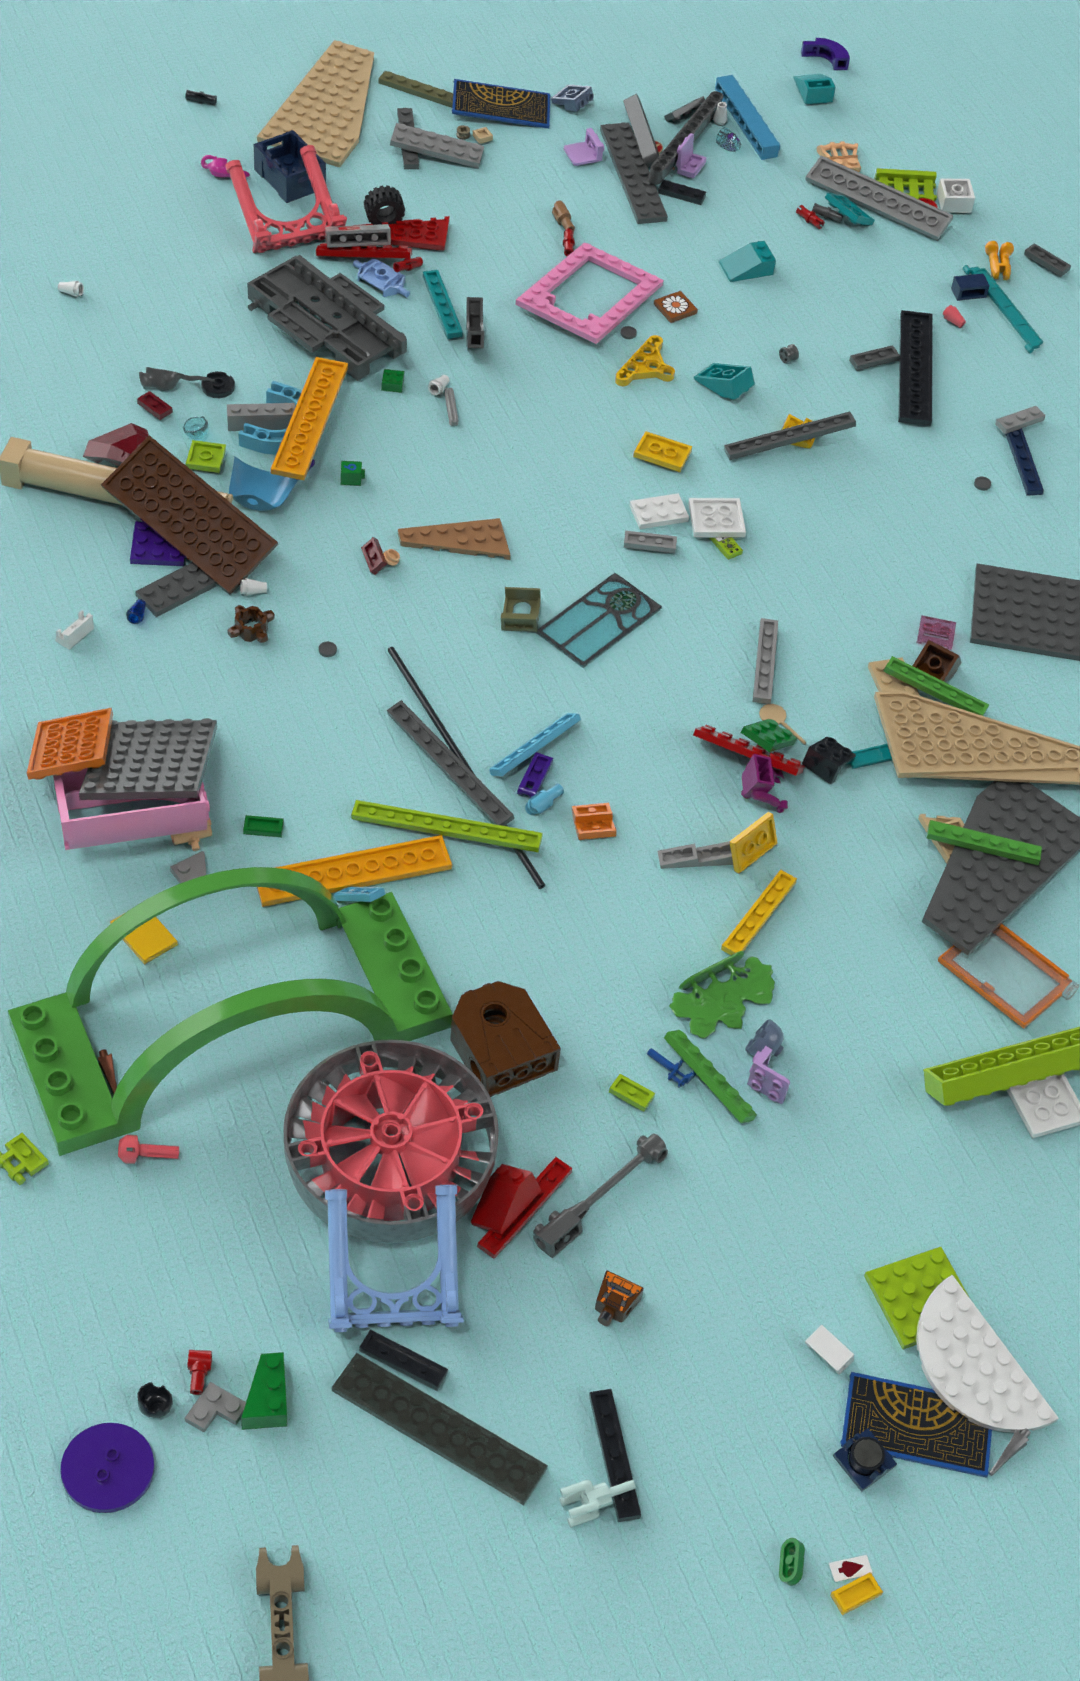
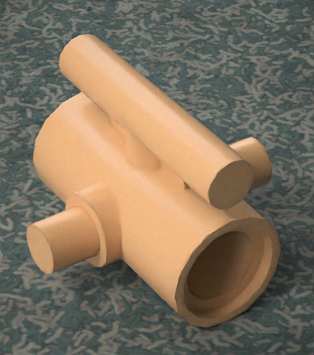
M210 818L207 820V830L171 835L173 845L188 842L193 851L199 850V839L212 836Z

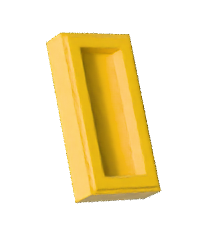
M869 1572L832 1591L830 1596L843 1616L881 1596L883 1591L872 1573Z

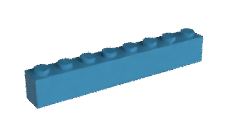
M733 75L717 77L715 91L723 94L722 101L727 104V109L760 159L765 160L778 157L780 143L776 140L774 134L770 131L768 125L757 112L756 107L753 106L750 98L747 97L744 89L741 88Z

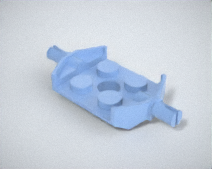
M371 259L363 264L358 260L353 262V266L359 269L358 282L360 278L383 291V297L402 294L407 298L410 295V291L403 288L405 275L395 272L393 268L376 259Z

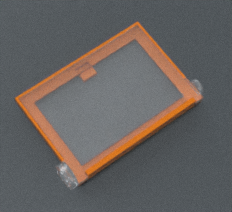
M1003 924L970 955H966L953 945L938 957V962L1023 1029L1061 996L1069 1000L1079 988V984L1072 981L1066 972Z

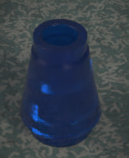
M137 599L127 610L126 616L130 623L138 624L143 621L146 607L144 600Z

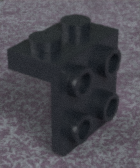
M825 737L809 746L802 765L832 784L835 782L841 767L854 760L856 755L849 748L839 744L834 738Z

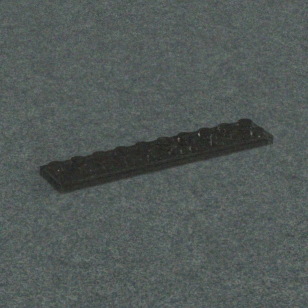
M358 1353L354 1355L332 1386L334 1393L523 1506L548 1468V1465Z

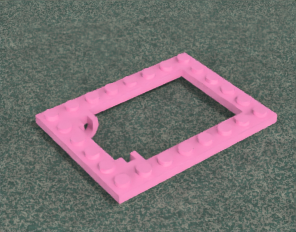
M584 242L516 299L515 305L597 344L663 286L664 280ZM588 261L638 284L602 317L590 313L588 319L585 318L583 320L555 307L556 296L550 294Z

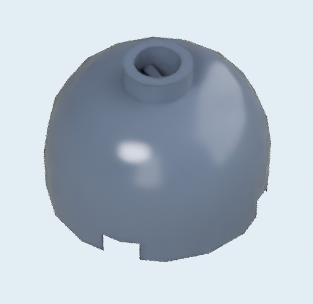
M771 1019L766 1020L756 1031L755 1037L750 1039L745 1050L752 1056H755L757 1051L761 1052L767 1046L772 1049L771 1056L775 1055L777 1057L784 1048L781 1045L784 1040L781 1028Z

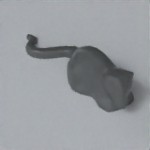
M146 367V373L139 372L140 382L143 387H156L163 391L173 389L180 379L215 382V379L208 377L188 376Z

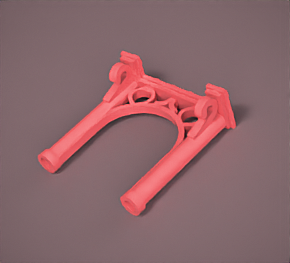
M313 145L301 148L300 154L315 193L316 202L309 214L295 221H276L263 215L254 203L240 161L232 160L226 163L227 173L230 174L253 241V253H263L270 249L278 250L285 246L292 247L299 243L306 244L313 240H324L325 227L346 225L347 217L344 214L340 215L338 205L332 202L316 157L317 152ZM319 204L321 206L323 214L317 212ZM318 218L322 221V224L314 226L310 223V220ZM306 223L308 229L300 231V229L304 227ZM272 226L277 228L279 233L272 235L267 229ZM283 228L291 233L283 234Z

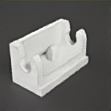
M81 610L78 613L79 619L62 633L61 629L56 631L55 641L70 650L94 629L93 615L90 613L85 618L84 612Z
M823 1325L805 1341V1344L821 1356L837 1374H841L854 1361V1354Z

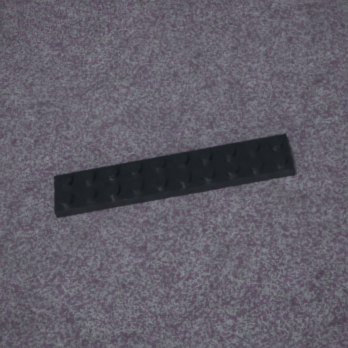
M901 310L898 422L926 426H931L933 314L905 310Z

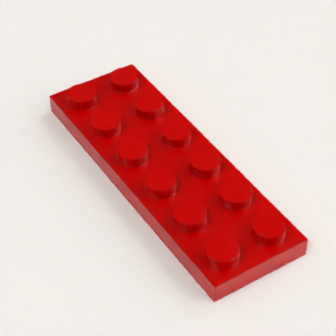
M705 725L695 728L693 736L749 758L753 754L770 757L772 767L797 776L803 773L805 768L804 765H801V761L791 758L789 760L783 758L784 754L776 751L771 753L759 745H750V741L746 739L732 738L733 735L725 731L722 733L717 732L713 726Z

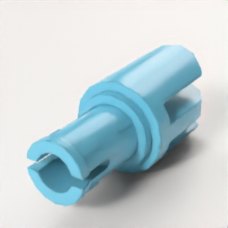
M557 783L548 791L541 790L532 796L525 805L526 812L530 815L543 813L553 805L554 799L564 794L563 787Z

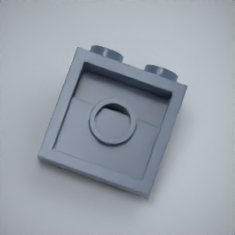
M567 85L554 95L551 100L552 104L564 105L565 110L577 112L580 108H584L589 101L593 100L594 94L591 86Z

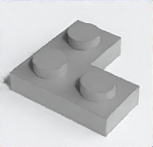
M210 1382L186 1415L185 1422L202 1432L206 1431L216 1415L237 1425L242 1417L246 1402Z

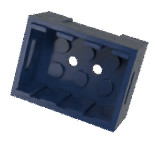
M294 130L253 144L254 170L278 192V195L286 203L314 193L300 154V149L307 146V143ZM281 142V145L267 149L268 146ZM316 154L326 182V163Z

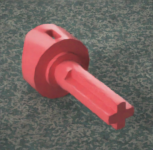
M125 1135L119 1140L118 1157L126 1164H135L138 1156L178 1159L179 1146L139 1144L137 1135Z

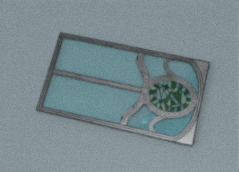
M614 573L540 627L536 633L584 668L660 611L662 606Z

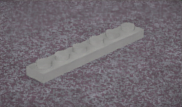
M765 618L760 620L752 702L771 704L778 620Z

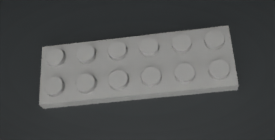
M396 123L390 145L474 168H479L484 146L477 143L467 142L462 139L440 135Z

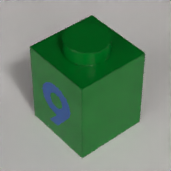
M341 461L340 485L361 486V479H365V469H362V462Z

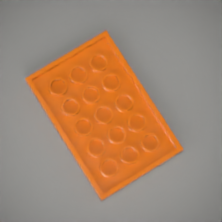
M112 707L38 722L27 769L28 779L40 780L50 775L60 776L65 772H79L85 768H99L105 765L113 720Z

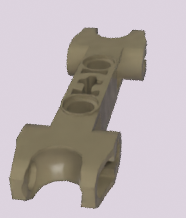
M292 1546L290 1560L282 1566H276L269 1562L266 1547L259 1548L256 1567L257 1595L270 1594L272 1665L259 1666V1681H309L308 1663L294 1664L291 1592L305 1591L304 1566L300 1557L299 1546ZM278 1602L287 1604L284 1608H277L275 1605ZM279 1620H284V1631H280ZM287 1649L289 1653L281 1656L277 1654V1651Z

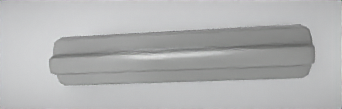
M446 388L444 394L449 424L457 426L459 420L453 388Z

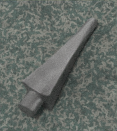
M1027 1428L1020 1432L1018 1430L1015 1431L1004 1452L989 1471V1475L993 1476L1000 1467L1027 1445L1026 1442L1029 1441L1028 1436L1031 1434Z

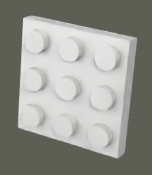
M689 498L688 504L694 537L738 538L746 536L740 498Z
M1064 1074L1049 1076L1045 1080L1031 1081L1026 1085L1013 1086L1007 1090L1032 1139L1080 1125V1102Z

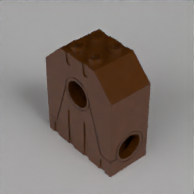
M496 981L487 983L478 989L466 991L461 995L452 1016L450 1041L464 1065L476 1075L490 1097L558 1071L561 1048L525 989Z

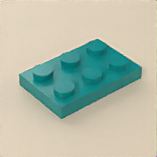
M832 193L826 194L825 199L829 201L828 204L838 208L840 214L848 216L850 222L854 224L859 223L863 226L873 225L875 220L845 196Z

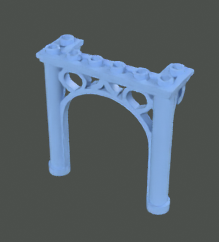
M457 1185L435 1186L438 1257L432 1273L418 1286L395 1293L374 1290L363 1284L354 1275L348 1260L347 1189L325 1190V1200L328 1203L331 1312L330 1318H328L329 1329H334V1332H346L347 1328H352L353 1324H355L356 1328L369 1327V1324L377 1323L378 1327L391 1326V1323L400 1322V1326L413 1325V1322L422 1321V1325H432L438 1320L441 1323H445L446 1327L459 1326L458 1323L464 1322V1318L459 1311L455 1202ZM439 1272L441 1289L440 1293L435 1287L430 1285L438 1276ZM347 1275L349 1276L350 1280L358 1287L353 1292H351L349 1297ZM424 1289L435 1293L436 1300L432 1305L423 1306L417 1302L418 1294ZM364 1291L372 1298V1304L368 1308H356L353 1305V1299ZM413 1296V1304L418 1310L399 1311L401 1305L409 1301L408 1297ZM376 1297L381 1298L380 1302L387 1304L390 1311L372 1312L377 1304ZM391 1299H397V1301L395 1302V1304L393 1303V1301H392ZM441 1303V1309H436ZM348 1307H349L354 1313H348Z

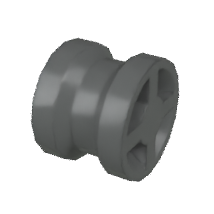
M790 344L787 348H780L779 356L783 363H789L791 360L799 358V352L794 344Z

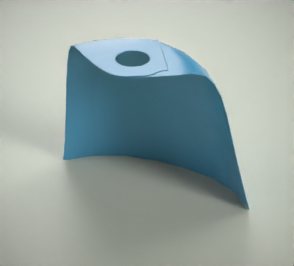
M234 456L229 494H233V500L251 510H272L284 503L299 479L271 474L269 471L252 467Z

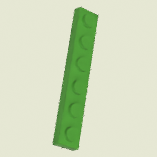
M893 656L883 671L953 707L984 716L989 707V704Z
M930 820L928 825L927 839L1035 865L1040 863L1041 846Z
M675 1030L666 1033L664 1039L740 1123L755 1119L757 1114L753 1111L752 1106L743 1100L739 1092L713 1067L712 1062L701 1054L699 1048L691 1043L684 1032Z

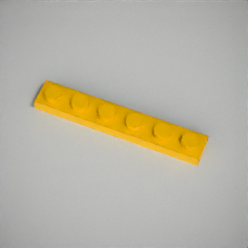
M780 869L722 944L721 950L729 955L744 951L796 884L797 878Z

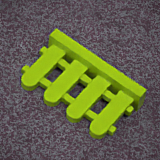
M876 169L874 176L876 181L887 186H893L894 189L903 193V187H908L909 193L905 194L916 199L928 198L933 201L937 199V195H934L933 189L936 188L935 180L937 177L934 171ZM918 188H923L924 194H919Z

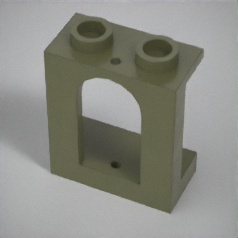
M505 587L504 610L501 613V630L537 632L541 605L540 588ZM519 602H526L531 606L530 614L513 613V608Z

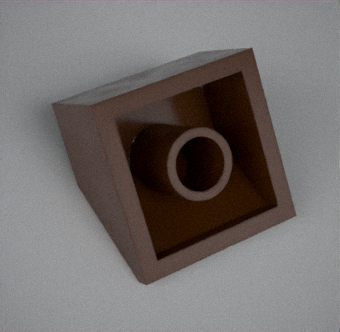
M928 640L912 666L946 683L953 678L962 662L960 655Z

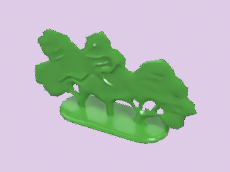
M739 951L687 978L680 984L679 989L686 990L693 986L692 993H674L673 1003L669 1007L676 1017L690 1018V1033L698 1035L700 1038H706L715 1032L718 1020L723 1021L729 1028L742 1029L743 1021L741 1016L745 1014L746 1010L742 1004L743 1000L748 999L757 1004H769L772 1001V991L775 984L771 977L773 974L772 966L762 964L758 958L752 956L745 961L744 967H735L734 964L744 956V951ZM728 968L731 972L730 979L726 982L718 981L715 975ZM736 971L738 973L743 972L747 974L748 977L745 979L741 978L736 974ZM733 975L737 977L735 981L733 980ZM710 977L712 979V983L707 989L697 985ZM697 992H698V994H699V996H700L699 999L696 998V996H695V994H696Z

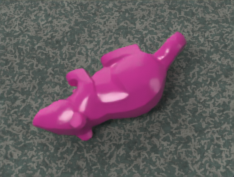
M205 155L202 158V167L209 169L212 175L221 178H231L225 167L227 159L217 158L212 155ZM207 159H212V160H213V161L210 162L209 164H207V163L205 162V160H207ZM243 170L245 177H249L250 174Z

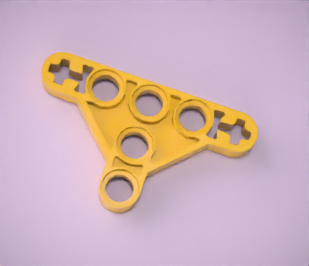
M657 335L650 336L620 368L615 377V383L618 386H627L632 380L658 378L666 382L674 379L675 369L665 364L660 354L663 345L662 337Z

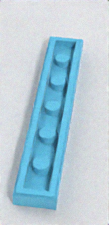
M577 713L565 714L489 769L490 774L493 776L505 775L581 720L580 715Z

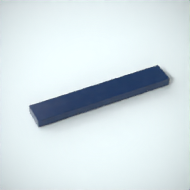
M1022 428L1005 434L1026 495H1043L1044 489Z

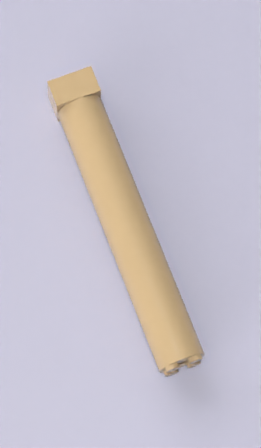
M15 437L9 439L0 456L1 484L4 486L22 489L24 484L27 483L122 505L101 486L117 468L32 449L31 441ZM217 491L232 503L233 494Z

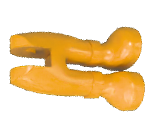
M989 241L985 245V252L989 256L992 277L998 280L999 273H1003V280H1008L1011 275L1009 256L1014 252V246L1011 242H1005L999 249L996 241Z

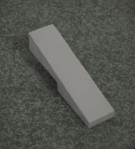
M729 841L696 848L694 843L658 851L661 869L733 865Z

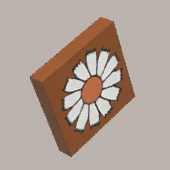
M681 291L654 300L656 308L670 323L695 315L698 312V309Z

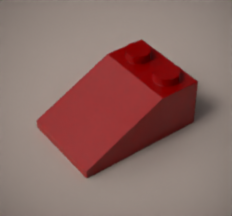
M501 1164L490 1176L471 1224L503 1234L541 1192L533 1173Z

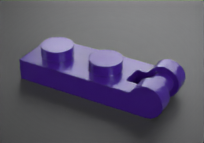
M535 753L518 787V795H527L531 798L539 792L553 763L552 757Z

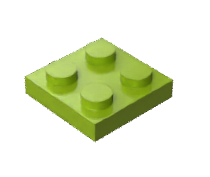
M192 440L185 465L193 470L220 473L226 452V444Z

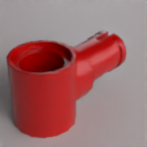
M189 1349L187 1368L191 1374L190 1394L201 1395L203 1393L205 1376L208 1374V1371H211L212 1351Z

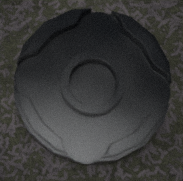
M210 372L207 374V377L215 379V382H201L203 393L212 398L227 397L232 394L235 388L233 377L231 375L228 376L225 372Z

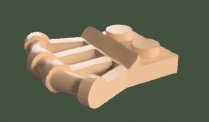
M840 141V143L830 142L824 146H817V153L820 156H824L854 171L860 172L861 170L857 158L858 155H856L858 143L849 144ZM836 149H840L842 156H838ZM846 149L853 150V155H848ZM830 150L832 156H830L826 151Z

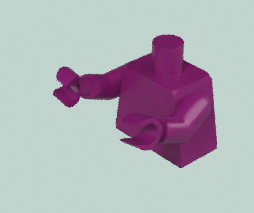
M753 754L741 776L743 786L741 795L746 799L753 798L754 800L777 807L778 813H782L784 809L788 808L787 800L779 801L778 798L768 793L775 786L774 782L781 783L777 776L784 779L782 771L772 768L770 757Z

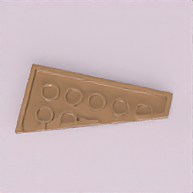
M500 518L398 529L399 542L404 547L419 549L431 547L435 551L447 549L451 553L474 556L486 554L490 558L502 556L504 559L510 560V552Z

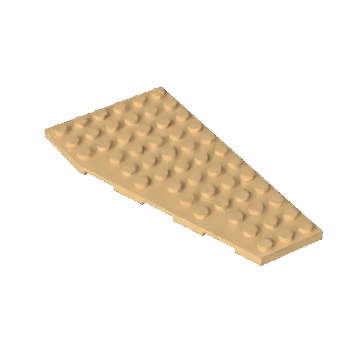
M334 40L257 135V141L261 142L294 130L307 145L315 147L316 154L325 163L340 168L359 143L374 52ZM281 142L270 146L276 147L278 145H281Z

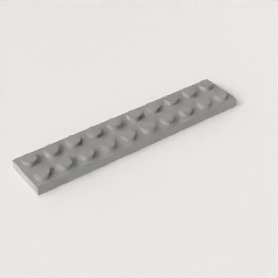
M820 156L806 175V181L834 194L843 195L860 206L937 241L953 220V215L824 156Z

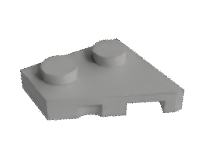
M204 851L170 866L171 873L179 883L206 875Z

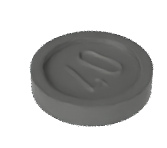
M631 326L623 327L620 332L621 336L625 339H633L637 333L636 329Z
M980 476L975 479L974 486L979 490L985 491L990 489L991 481L987 477Z
M326 641L319 645V653L324 657H332L337 652V647L333 642Z

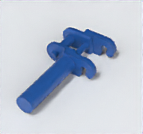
M652 1048L647 1052L648 1056L671 1071V1073H668V1080L673 1079L678 1083L679 1088L684 1086L685 1083L688 1084L696 1075L694 1071L684 1075L678 1070L684 1062L682 1059L679 1063L673 1064ZM678 1073L680 1076L683 1077L682 1080L677 1078L675 1075Z

